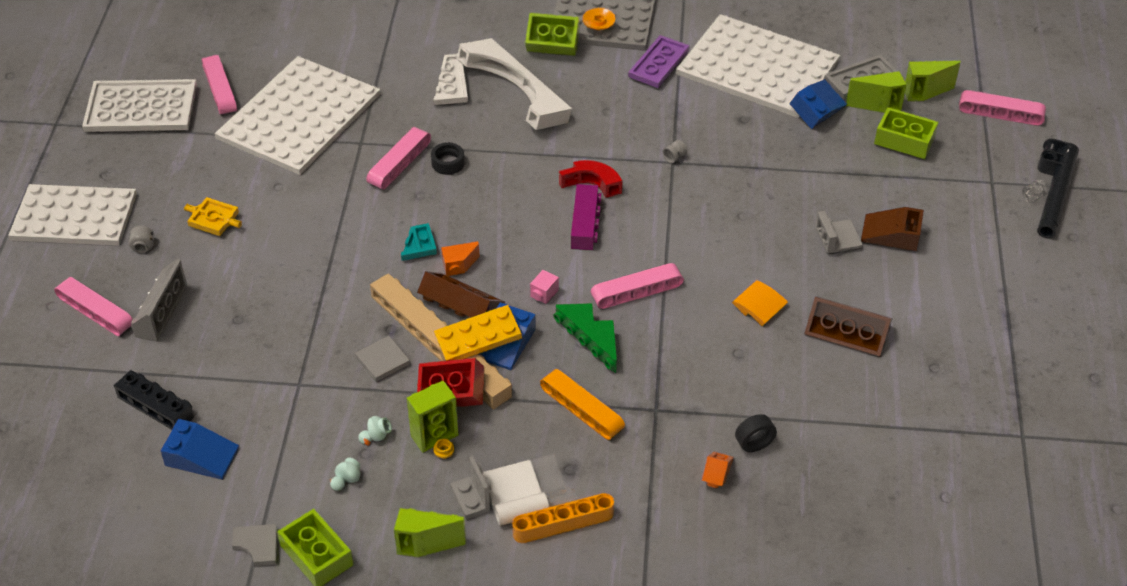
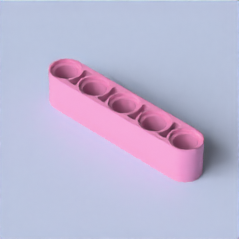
M219 55L201 58L220 115L237 111L236 102Z
M971 90L962 92L959 102L960 111L968 114L1030 125H1041L1045 120L1046 107L1039 102Z
M413 127L368 172L367 183L383 190L386 189L429 145L431 134Z
M669 263L596 284L590 292L597 306L600 309H605L677 288L682 285L684 278L674 263Z
M68 277L54 289L59 299L116 336H120L131 327L133 318L126 311L72 277Z

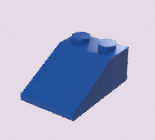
M825 79L808 85L799 91L789 103L811 129L847 105Z
M500 302L497 308L506 306L507 304ZM508 305L521 331L522 338L479 353L478 355H482L488 363L512 370L536 330V315Z
M178 419L160 451L165 466L223 480L239 449V445L198 423Z

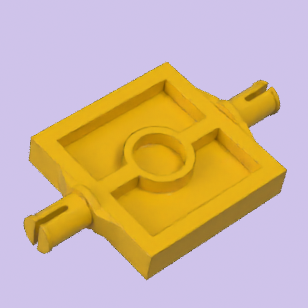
M206 197L198 206L186 204L184 207L185 211L192 213L191 217L187 220L188 226L217 236H221L230 225L237 228L242 226V221L234 219L239 213L238 207Z

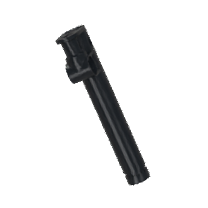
M1050 138L1043 143L1044 150L1041 153L1037 166L1041 173L1053 176L1037 228L1038 234L1043 238H1052L1056 235L1079 154V148L1075 144Z

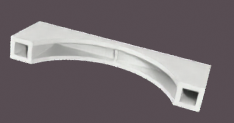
M492 38L459 45L457 59L465 67L482 69L498 74L515 83L527 94L531 105L529 106L526 121L535 130L568 123L572 108Z

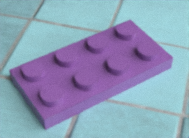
M660 35L628 72V77L659 88L687 54L689 45Z

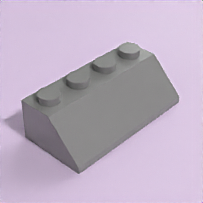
M176 259L162 269L160 275L156 277L152 289L148 291L146 300L140 305L139 312L131 323V328L136 338L158 341L187 287L180 259Z

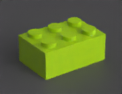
M529 13L525 39L527 52L576 56L580 30L579 17Z
M887 107L877 127L874 144L925 159L935 139L938 122Z
M444 381L433 384L406 398L410 434L422 453L432 449L439 439L451 440L459 436L456 397Z
M314 508L277 531L281 548L314 586H323L353 566L351 550Z

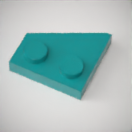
M429 223L411 226L409 236L405 241V248L401 252V260L437 254Z

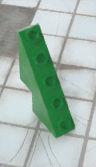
M592 303L556 304V312L553 314L555 321L563 325L570 335L575 336L582 346L587 347L595 358H599L607 369L616 373L617 357L613 320L594 321Z

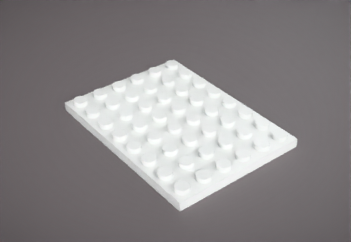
M720 14L678 66L676 74L799 118V114L789 103L799 91L808 85L824 80L825 74L830 73L838 63L840 55Z
M297 56L215 133V138L301 175L381 94V91L377 87Z

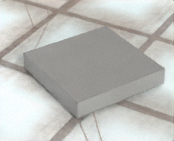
M390 336L355 353L357 360L375 382L410 365V360Z

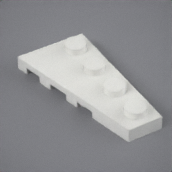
M457 54L444 55L441 75H439V83L433 100L434 105L468 102L463 64L457 59Z

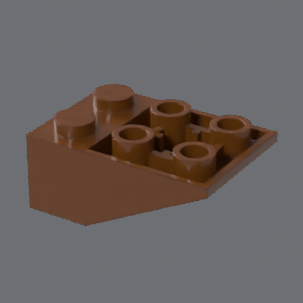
M901 207L866 214L861 242L917 251L924 210Z

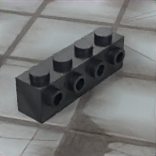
M130 370L114 384L117 398L171 430L178 419L191 421L194 418L192 405L189 401L182 400L172 391L161 388L158 383L149 381L141 373L137 374Z

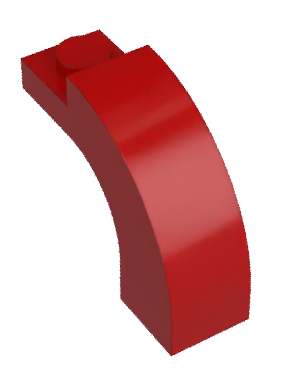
M592 160L574 161L573 167L559 171V185L561 189L576 184L588 183L598 185L605 198L622 194L623 181L612 167L604 163Z

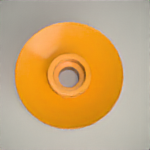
M593 8L584 13L583 23L590 29L605 30L614 25L615 15L608 9Z

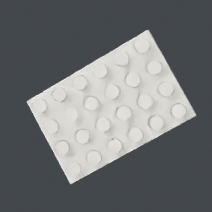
M196 79L94 81L82 125L83 131L188 130L197 87Z
M29 184L8 235L10 241L120 246L137 195L136 189Z

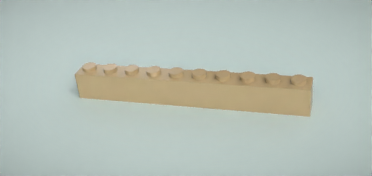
M389 273L371 283L372 298L440 361H445L434 330L448 325L438 319L432 310H428L420 299L417 300L409 289H405L399 280L393 278ZM476 354L465 358H476L485 366L483 401L494 410L512 398L511 382L507 378L502 377L494 366L491 367L482 355Z

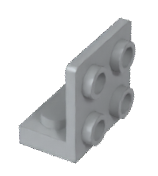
M825 211L817 213L815 228L827 253L862 248V242L851 220L832 222L827 217Z
M473 456L469 457L470 477L450 483L451 490L466 520L489 513V503H492L489 493L491 490L488 478L484 479L480 462L476 463Z

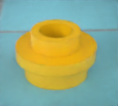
M439 439L433 447L434 454L439 458H448L454 453V445L448 439Z

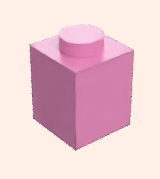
M542 270L530 283V297L545 304L559 291V277L545 270Z

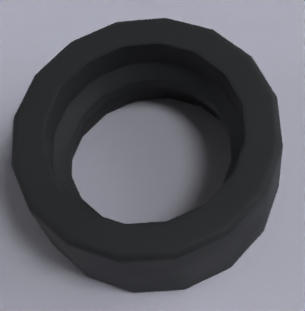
M451 142L435 146L431 151L433 169L444 175L455 174L462 170L465 165L462 147ZM446 155L457 157V159L449 162L439 160L440 157Z
M758 414L744 420L737 427L735 437L744 451L756 452L772 443L776 437L777 430L767 415Z

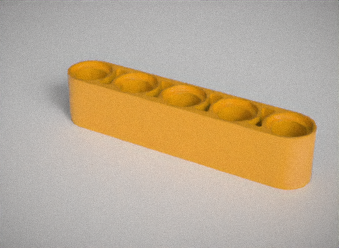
M554 369L540 380L541 388L549 396L605 439H612L625 428L624 420L617 413L559 369Z
M602 493L518 515L512 522L513 538L518 543H527L609 521L614 515V498L610 494Z

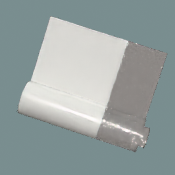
M554 453L485 471L482 474L484 479L488 478L491 485V490L489 491L492 499L491 504L499 526L512 523L513 519L518 515L577 500L574 489L565 486Z

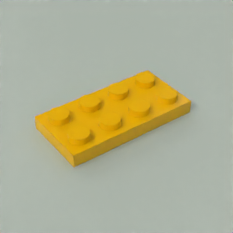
M508 305L434 330L445 361L465 359L522 338L521 331Z

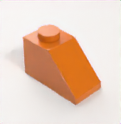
M478 241L441 247L442 261L445 273L448 276L465 273L480 257Z
M712 452L707 457L702 481L707 482V486L714 488L723 486L734 457Z

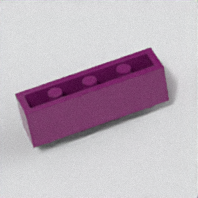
M576 185L571 249L593 250L594 243H597L598 232H595V230L599 229V219H596V217H600V206H597V204H601L602 193H598V185Z

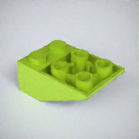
M960 60L909 62L905 80L907 84L905 90L907 101H925L954 89L961 63Z
M900 71L850 78L846 106L885 113L887 107L901 111L907 84Z
M400 508L394 527L397 554L422 557L466 545L464 517L455 514L446 515L433 511L425 512L412 508Z

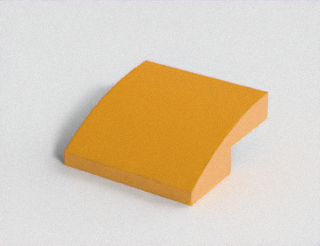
M756 280L732 303L745 316L750 314L763 326L788 301L768 285Z

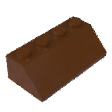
M425 271L417 293L423 295L424 300L429 302L436 301L439 303L438 306L444 309H454V313L462 317L466 315L474 317L496 309L500 302L505 304V301L439 272Z
M816 296L804 334L881 356L893 318Z

